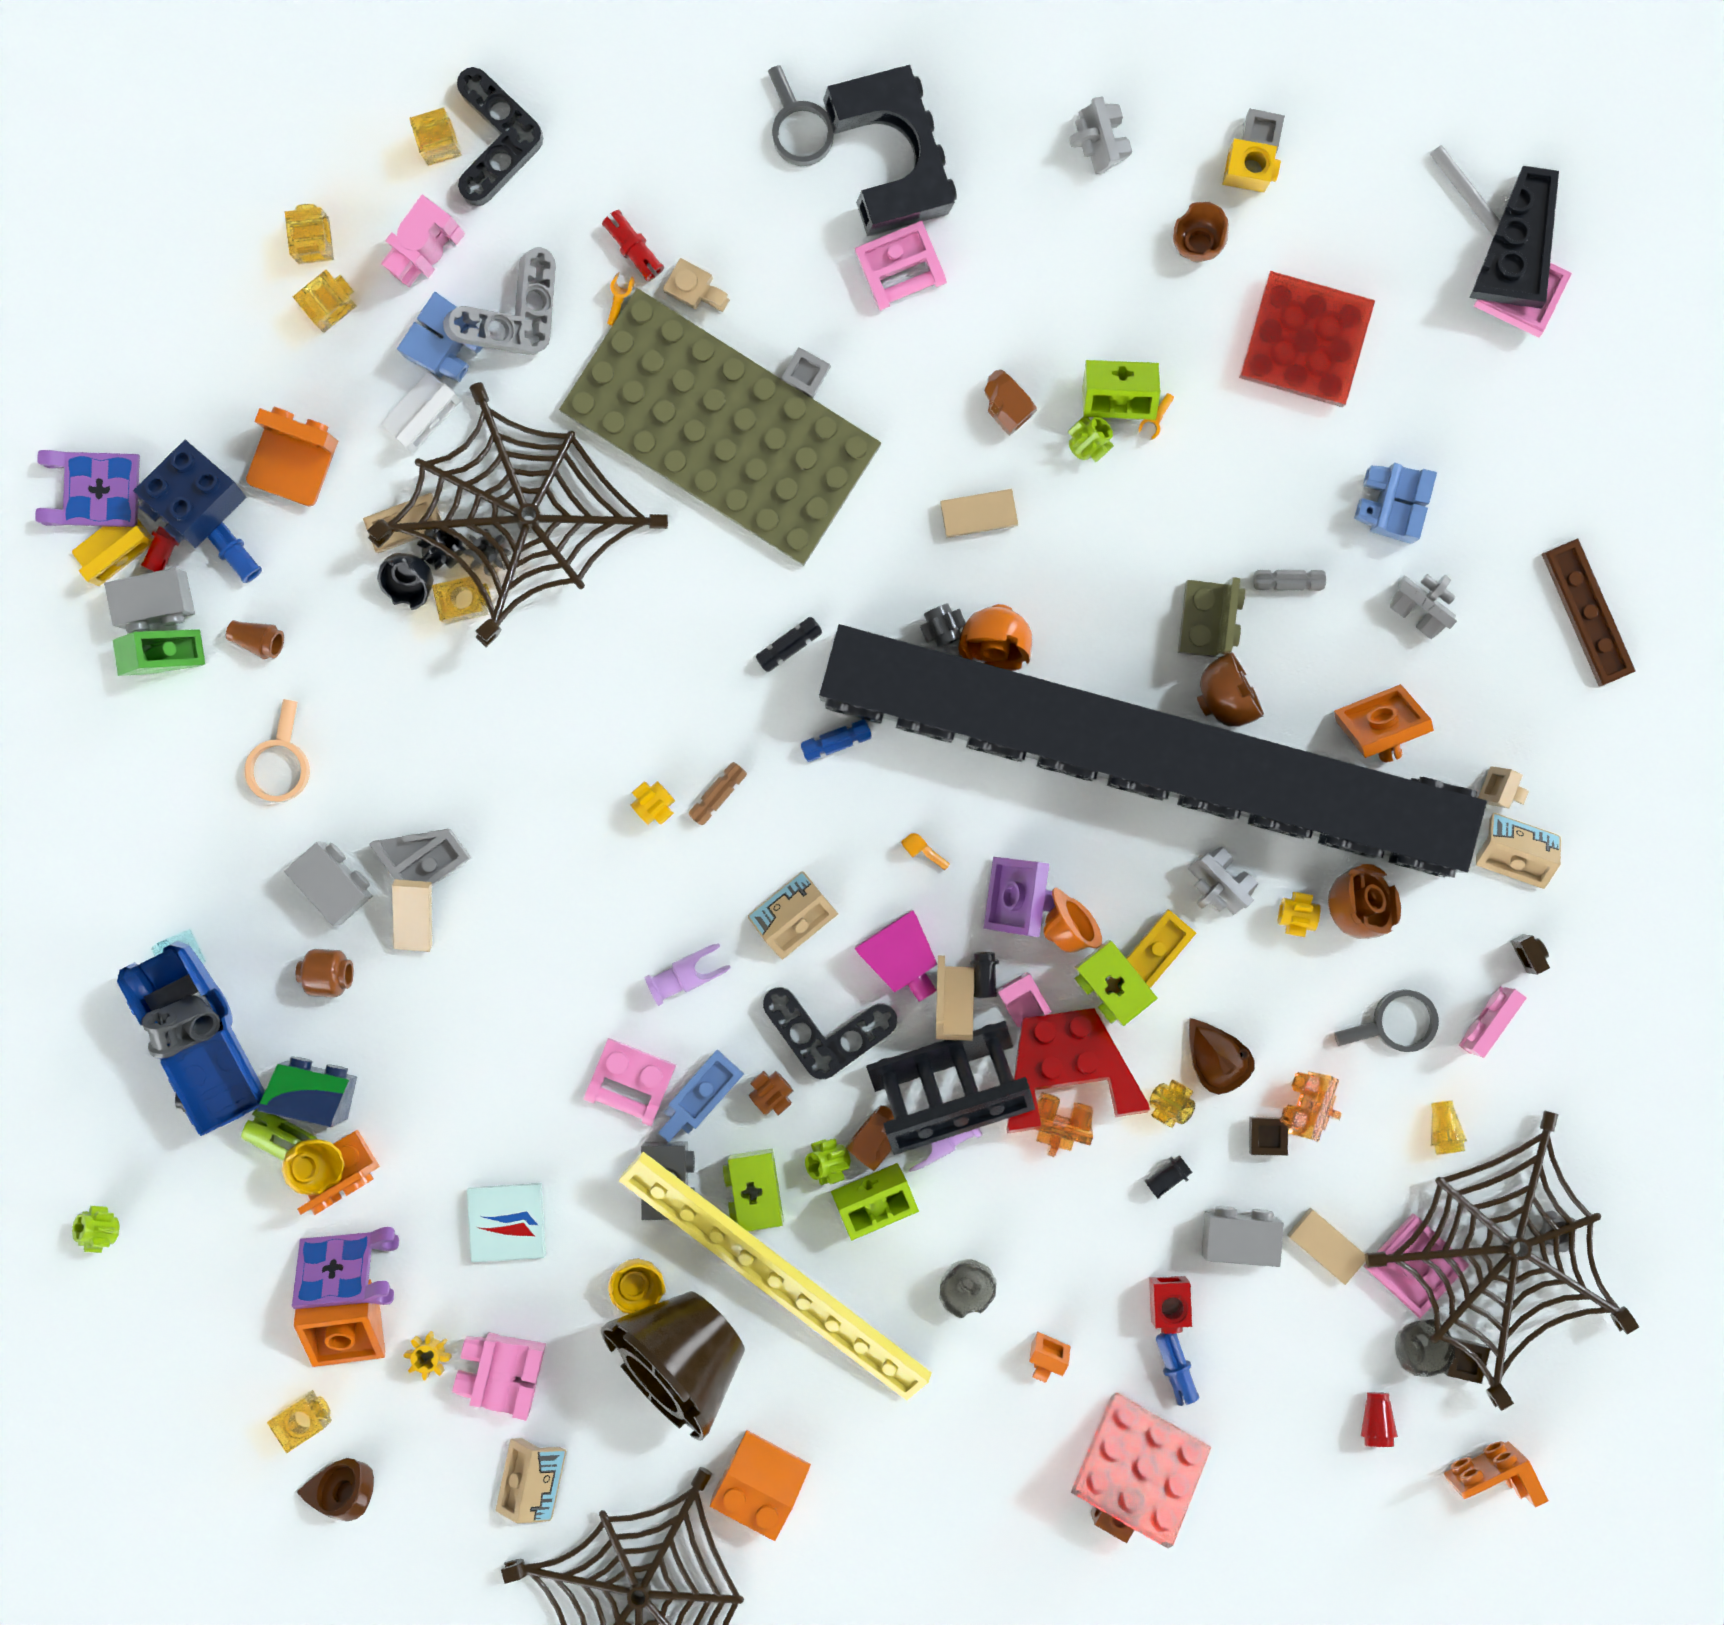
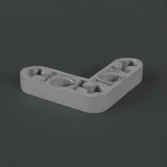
M535 247L524 253L520 258L515 315L459 306L448 312L444 318L443 327L446 335L451 340L459 343L526 355H534L544 350L549 344L551 335L556 271L553 255L545 248ZM538 257V262L544 265V269L538 272L536 283L528 284V281L530 282L536 278V267L530 265V262ZM530 291H534L541 296L543 306L540 311H534L528 307L526 296ZM463 316L464 323L475 325L480 322V318L482 319L479 329L468 328L463 333L460 332V326L454 325V321ZM540 318L541 321L533 324V335L539 337V341L531 345L530 339L525 338L524 333L532 329V319ZM491 321H498L504 326L506 334L502 341H497L490 336L488 327Z

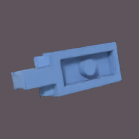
M717 1049L668 1104L669 1107L664 1113L670 1119L660 1129L658 1134L669 1143L681 1128L688 1134L693 1128L696 1129L739 1081L744 1072Z

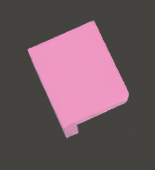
M1028 972L996 990L1017 1027H1021L1023 1018L1040 1016L1042 1014L1046 1016L1052 1012Z

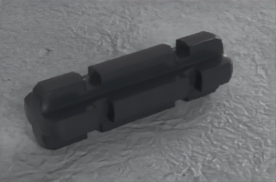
M808 617L799 624L800 628L798 630L794 627L772 643L773 648L770 650L765 648L756 655V659L764 671H772L779 666L778 661L781 659L783 662L804 648L807 645V640L810 639L812 642L822 634L821 627L814 618Z

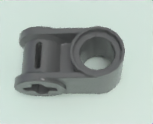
M195 995L186 996L161 1009L150 1011L142 1019V1026L148 1032L150 1038L148 1051L155 1058L174 1056L179 1051L212 1038L220 1028V1019L200 997Z

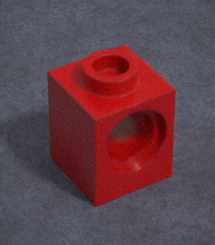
M1186 1276L1149 1277L1151 1322L1155 1329L1161 1328V1332L1166 1334H1177L1183 1332V1327H1192L1191 1284ZM1172 1297L1179 1299L1180 1304L1176 1312L1172 1314L1162 1312V1304L1166 1299Z

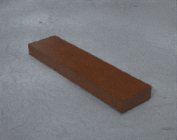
M1577 538L1542 553L1541 555L1598 686L1606 685L1636 672L1579 539Z

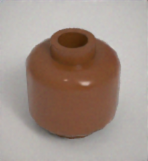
M312 949L306 953L303 961L297 963L295 976L296 981L301 983L304 992L309 996L338 997L343 994L345 989L351 987L354 967L352 961L347 959L346 955L340 950Z

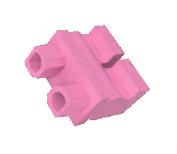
M422 194L401 222L397 230V236L391 232L385 240L392 249L381 264L395 278L410 288L420 273H423L428 278L435 270L432 265L441 259L443 246L447 241L450 240L457 245L465 233L452 216Z
M490 1332L486 1338L467 1336L464 1340L461 1359L479 1362L478 1371L475 1374L458 1370L452 1392L470 1398V1406L509 1413L513 1415V1418L527 1421L546 1343L500 1336Z

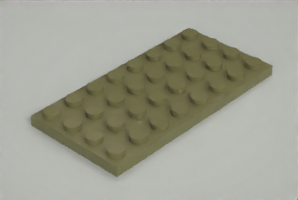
M638 288L634 291L559 408L560 412L803 566H805L881 446L879 440L800 390L782 381L781 378Z

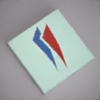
M542 1183L469 1187L467 1189L471 1262L536 1259L546 1256Z

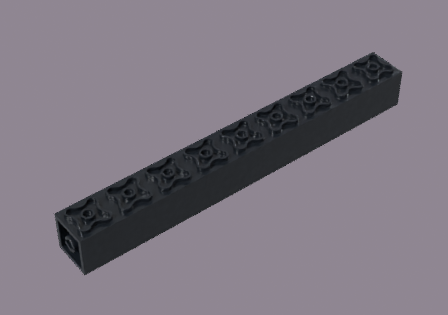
M838 624L819 694L820 701L825 702V709L878 724L882 723L883 718L897 722L895 728L947 743H952L954 738L967 741L966 748L1017 762L1025 761V757L1038 760L1036 767L1091 782L1096 780L1097 777L1108 779L1106 786L1160 801H1163V799L1168 800L1169 796L1178 798L1177 805L1230 820L1240 819V816L1249 818L1247 824L1299 839H1311L1312 835L1319 837L1318 844L1369 858H1383L1384 855L1390 856L1388 861L1390 864L1443 878L1445 876L1455 878L1456 873L1469 872L1487 800L1476 798L1477 791L1421 776L1419 779H1406Z

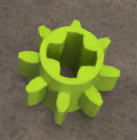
M1082 417L1068 430V433L1072 436L1069 440L1070 450L1081 460H1088L1091 457L1096 463L1114 447L1109 441L1113 437V431L1110 425L1100 417H1094L1091 420L1089 417Z
M835 1138L811 1143L813 1152L807 1154L805 1158V1167L809 1176L814 1180L819 1179L820 1185L827 1183L831 1185L845 1180L842 1171L849 1169L851 1163L850 1154L846 1147L842 1144H837Z
M90 1205L89 1212L83 1211L82 1214L76 1216L72 1226V1237L75 1242H78V1246H84V1252L102 1253L103 1247L109 1248L110 1244L116 1242L120 1230L119 1220L117 1217H114V1213H108V1207Z

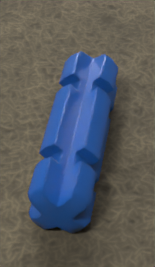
M862 719L851 723L852 727L848 729L846 726L819 735V740L815 741L814 738L803 741L801 749L807 762L821 758L820 754L826 753L827 756L854 746V741L862 743L870 740L872 734L866 720Z

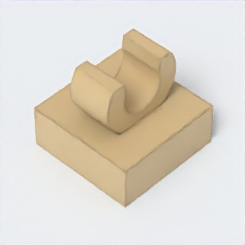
M1490 766L1478 798L1487 800V805L1509 809L1513 801L1524 805L1529 791L1519 786L1523 777L1522 774L1512 769Z

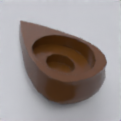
M1189 1018L1190 1053L1192 1066L1198 1081L1209 1092L1217 1095L1229 1093L1240 1087L1250 1078L1255 1070V1060L1250 1050L1236 1037L1208 1023Z
M345 1458L332 1463L299 1489L297 1493L307 1504L330 1518L345 1522L356 1520L365 1513L370 1503L374 1487L373 1469L364 1462Z

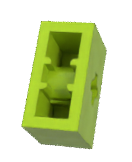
M1085 361L1082 384L1083 417L1156 420L1161 393L1159 363Z
M1111 940L1105 941L1100 947L1074 966L1079 973L1074 979L1087 995L1094 992L1102 1001L1098 1009L1111 1024L1117 1020L1120 1025L1125 1026L1158 999ZM1108 976L1114 979L1120 977L1121 981L1118 983V988L1121 991L1117 994L1112 991L1105 992L1104 989L1108 986L1105 979Z
M773 1148L730 1155L728 1165H723L725 1187H732L734 1201L728 1202L730 1218L746 1231L783 1226L784 1217ZM749 1182H754L755 1188L762 1189V1191L758 1192L757 1199L751 1200L750 1193L743 1192L747 1189Z
M898 1163L830 1191L851 1241L919 1212L909 1184Z

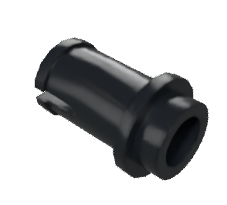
M995 952L974 953V960H970V964L974 965V997H997L996 964H999V960L996 959Z
M1180 1155L1175 1159L1171 1156L1169 1158L1171 1162L1144 1180L1157 1199L1161 1198L1163 1194L1183 1179L1187 1182L1189 1180L1187 1177L1193 1173Z

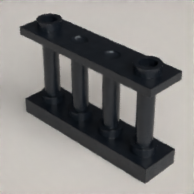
M1006 1021L988 1024L974 1030L973 1041L943 1040L866 1065L874 1091L877 1092L885 1089L894 1119L884 1122L883 1125L894 1155L1035 1110L1026 1077L1014 1080L1004 1050L1013 1048ZM990 1055L1000 1085L979 1092L969 1062ZM955 1066L964 1097L943 1103L934 1073ZM920 1078L929 1108L908 1115L899 1084Z

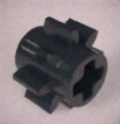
M429 529L424 531L425 535L444 544L459 557L466 550L465 547L461 546L462 542L459 539L441 530ZM422 539L417 542V545L422 547L421 559L434 566L435 570H438L444 564L451 569L458 563L441 549Z

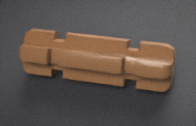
M732 762L724 770L725 775L722 778L719 776L701 797V803H696L689 811V816L699 825H704L711 818L712 815L710 813L713 810L717 811L735 790L733 788L734 785H739L746 777V771L737 763Z

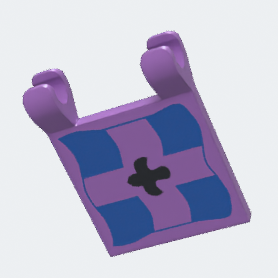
M38 451V464L46 468H64L63 510L37 508L35 511L36 522L45 526L135 527L138 524V496L133 490L139 485V454Z
M382 1227L368 1233L300 1239L292 1299L293 1309L358 1303L391 1304L394 1300V1290L390 1288L387 1281H376L369 1285L368 1282L372 1249L383 1251L396 1250L399 1246V1237L395 1235V1230L392 1227Z

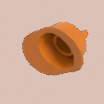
M1055 887L1052 890V896L1056 906L1045 918V927L1043 929L1045 938L1054 942L1066 953H1075L1087 947L1096 949L1102 945L1101 931L1089 910L1080 902Z

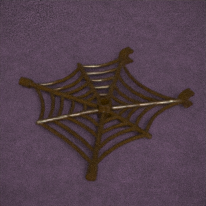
M478 382L469 387L475 404L480 405L482 410L474 431L463 445L446 456L428 461L420 458L415 459V465L419 467V476L409 503L391 521L387 523L384 519H380L367 532L370 534L368 539L378 548L386 543L394 532H402L422 539L441 549L458 562L473 579L489 610L491 619L486 620L475 630L477 633L475 638L487 648L502 630L499 627L500 624L519 603L537 592L555 586L574 583L578 589H584L583 577L593 562L609 546L626 534L645 525H649V529H668V514H649V517L642 515L604 477L576 439L574 431H569L568 433L544 432L525 427L507 419L488 406L489 397L482 382ZM493 417L525 433L544 438L564 439L562 444L541 445L516 440L499 433ZM486 420L491 435L486 447L476 459L463 467L447 471L434 466L435 464L451 460L466 450L479 434L483 422ZM502 440L525 448L559 451L556 456L520 454L506 451ZM493 442L495 443L499 454L486 471L467 481L454 476L455 474L466 472L479 464L489 452ZM571 443H573L582 458L605 487L636 517H623L598 494L567 453ZM509 457L528 461L552 462L549 470L527 471L514 469ZM563 459L566 460L574 474L593 497L613 516H592L582 506L558 471ZM502 461L506 475L497 485L485 491L473 486V484L489 476ZM425 470L438 476L433 500L420 521L397 524L415 505L422 490ZM516 475L528 477L545 476L540 488L530 489L520 486ZM554 476L568 498L584 516L569 514L557 502L549 488ZM444 480L456 485L457 491L454 503L446 518L440 521H427L439 501ZM510 481L512 487L504 495L499 497L491 495L502 489ZM463 490L475 495L474 503L467 519L451 520L459 507ZM523 493L536 494L532 503L526 502ZM515 494L520 506L519 509L504 500L509 499ZM545 494L551 504L562 515L540 514L538 508ZM481 499L492 504L491 517L474 518ZM498 507L512 515L498 516ZM526 516H531V517H533L534 519H533V520H525L524 517H526ZM517 523L520 533L516 543L511 534L501 524ZM539 523H552L545 532L539 526ZM561 523H576L565 534L557 547L549 539L553 530ZM583 524H603L583 538L575 546L567 559L560 553L571 536ZM615 524L632 525L606 541L587 560L577 575L570 564L585 544L595 535ZM493 525L506 537L513 550L510 561L503 547L488 532L477 526ZM467 527L484 536L499 552L507 569L502 586L497 572L484 553L466 537L450 528ZM439 529L459 539L477 554L491 574L499 596L495 609L479 577L461 557L444 544L415 530ZM535 532L538 538L525 544L527 534ZM543 543L548 549L532 553L519 560L523 551L537 544ZM552 555L558 562L540 566L523 573L513 580L516 568L532 559ZM561 568L570 577L532 588L514 599L503 610L509 590L526 578L544 571Z
M1549 1111L1543 1112L1540 1129H1543L1542 1133L1518 1148L1471 1169L1443 1178L1437 1177L1435 1179L1437 1187L1432 1204L1423 1222L1413 1235L1393 1254L1386 1255L1385 1251L1365 1254L1367 1268L1385 1267L1387 1263L1394 1262L1416 1278L1426 1290L1434 1311L1435 1333L1430 1338L1431 1342L1437 1343L1439 1340L1447 1342L1470 1356L1488 1380L1490 1387L1486 1389V1393L1494 1407L1498 1406L1501 1411L1514 1404L1508 1392L1501 1384L1503 1375L1518 1354L1547 1329L1566 1320L1589 1314L1611 1313V1319L1619 1332L1623 1330L1628 1335L1639 1328L1631 1312L1625 1306L1620 1308L1602 1284L1595 1265L1592 1239L1593 1224L1601 1220V1214H1591L1576 1198L1564 1179L1555 1158L1550 1133L1555 1131L1559 1114ZM1539 1142L1535 1156L1508 1172L1460 1190H1455L1449 1184V1182L1494 1167ZM1546 1149L1560 1184L1571 1201L1586 1217L1573 1221L1558 1204L1549 1188L1542 1165ZM1534 1164L1529 1185L1518 1191L1474 1205L1462 1196L1492 1186ZM1539 1176L1543 1189L1553 1207L1568 1224L1559 1227L1544 1211L1537 1200L1535 1192ZM1443 1189L1447 1192L1444 1212L1435 1234L1422 1252L1404 1253L1429 1224ZM1526 1193L1523 1206L1507 1215L1489 1219L1480 1211V1209L1505 1203ZM1455 1199L1458 1202L1457 1211L1443 1249L1430 1251L1443 1231L1449 1217L1452 1200ZM1532 1204H1534L1542 1218L1553 1230L1541 1234L1534 1227L1529 1218ZM1464 1207L1471 1213L1469 1232L1461 1249H1450L1458 1230ZM1521 1214L1516 1236L1507 1235L1496 1225V1223L1509 1221ZM1476 1219H1478L1487 1227V1238L1482 1247L1469 1248L1475 1233ZM1586 1225L1587 1255L1590 1269L1597 1287L1606 1300L1586 1288L1578 1270L1575 1254V1230ZM1526 1227L1529 1228L1535 1237L1527 1240L1524 1239ZM1568 1232L1571 1266L1577 1282L1565 1274L1559 1255V1236ZM1493 1233L1503 1241L1502 1245L1490 1246ZM1553 1239V1254L1558 1269L1550 1265L1547 1256L1545 1241ZM1519 1242L1520 1250L1515 1254L1513 1248ZM1539 1244L1542 1259L1531 1253L1532 1246ZM1504 1253L1505 1255L1493 1267L1488 1255ZM1481 1255L1487 1264L1488 1274L1484 1278L1481 1266L1474 1256ZM1466 1256L1475 1268L1479 1284L1471 1293L1465 1276L1452 1259L1453 1257ZM1443 1258L1458 1275L1465 1300L1456 1310L1455 1295L1449 1279L1430 1259ZM1527 1259L1540 1267L1529 1270L1517 1277L1519 1260ZM1404 1261H1423L1443 1281L1449 1297V1317L1442 1325H1440L1439 1306L1431 1287L1417 1270ZM1510 1262L1508 1278L1499 1275ZM1549 1273L1557 1278L1542 1281L1524 1290L1513 1301L1516 1284L1530 1276ZM1493 1280L1507 1284L1505 1301L1486 1289ZM1566 1284L1580 1293L1563 1295L1541 1302L1520 1316L1509 1328L1512 1311L1526 1296L1544 1287ZM1481 1293L1491 1298L1503 1308L1501 1323L1489 1312L1473 1304ZM1574 1300H1591L1600 1306V1308H1587L1564 1314L1543 1324L1528 1335L1504 1362L1508 1338L1524 1321L1543 1308ZM1468 1308L1487 1318L1500 1331L1498 1348L1479 1330L1459 1320ZM1454 1324L1477 1336L1495 1354L1494 1377L1477 1354L1461 1342L1445 1335Z
M699 1467L691 1482L693 1487L675 1500L653 1510L632 1515L608 1516L605 1510H601L599 1512L601 1519L599 1525L582 1544L558 1558L539 1563L525 1564L524 1559L504 1562L505 1567L501 1569L504 1584L518 1581L530 1575L544 1591L555 1609L561 1625H567L563 1612L550 1589L540 1577L553 1580L569 1597L580 1618L581 1625H587L585 1614L575 1595L563 1582L580 1585L594 1603L600 1625H606V1619L598 1598L590 1588L601 1590L609 1601L615 1619L613 1625H632L626 1622V1619L633 1609H635V1625H671L665 1616L668 1606L673 1600L687 1601L680 1611L675 1625L682 1624L684 1616L695 1601L704 1602L693 1625H700L704 1614L712 1602L718 1604L710 1616L707 1625H714L725 1603H732L722 1624L729 1625L738 1604L744 1602L743 1596L739 1595L717 1551L705 1517L699 1491H704L712 1473L704 1467ZM685 1500L678 1515L657 1527L638 1533L616 1534L611 1522L634 1521L654 1516ZM694 1500L709 1548L732 1595L720 1594L698 1548L688 1514ZM683 1521L685 1522L689 1541L699 1567L714 1594L699 1593L677 1552L674 1537ZM671 1526L665 1539L659 1544L642 1548L623 1549L619 1541L649 1536ZM605 1528L609 1540L595 1556L583 1565L565 1573L541 1569L557 1565L575 1556L586 1548ZM613 1545L617 1555L603 1570L589 1578L573 1576L585 1571L596 1563ZM669 1546L677 1567L691 1592H679L668 1576L663 1557ZM658 1550L652 1563L642 1566H631L626 1556L627 1554H642ZM620 1561L623 1567L621 1572L605 1582L597 1581L598 1578L610 1572ZM659 1566L663 1580L670 1591L651 1590L650 1581ZM647 1570L643 1579L636 1578L635 1572H643ZM627 1576L630 1587L613 1583ZM634 1591H641L644 1593V1596L639 1597L635 1595ZM610 1592L627 1595L628 1604L621 1614H619L616 1601ZM650 1599L666 1600L659 1611ZM646 1607L655 1619L643 1624V1608Z

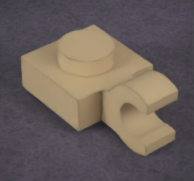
M682 258L677 262L663 287L664 293L695 310L700 301H703L718 311L724 312L730 301L727 298L728 294L717 287L710 286L713 280L712 274Z

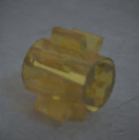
M1174 1079L1171 1080L1169 1085L1165 1083L1159 1084L1150 1096L1149 1104L1155 1109L1151 1116L1171 1128L1174 1127L1176 1122L1178 1124L1186 1123L1192 1117L1195 1110V1101L1190 1098L1193 1090Z

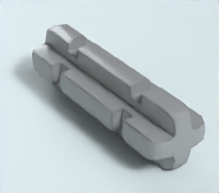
M1257 570L1254 573L1253 583L1256 590H1269L1271 587H1274V590L1303 591L1305 588H1308L1309 591H1321L1326 586V573L1323 570H1311L1308 573L1305 570H1276L1274 573H1271V570Z

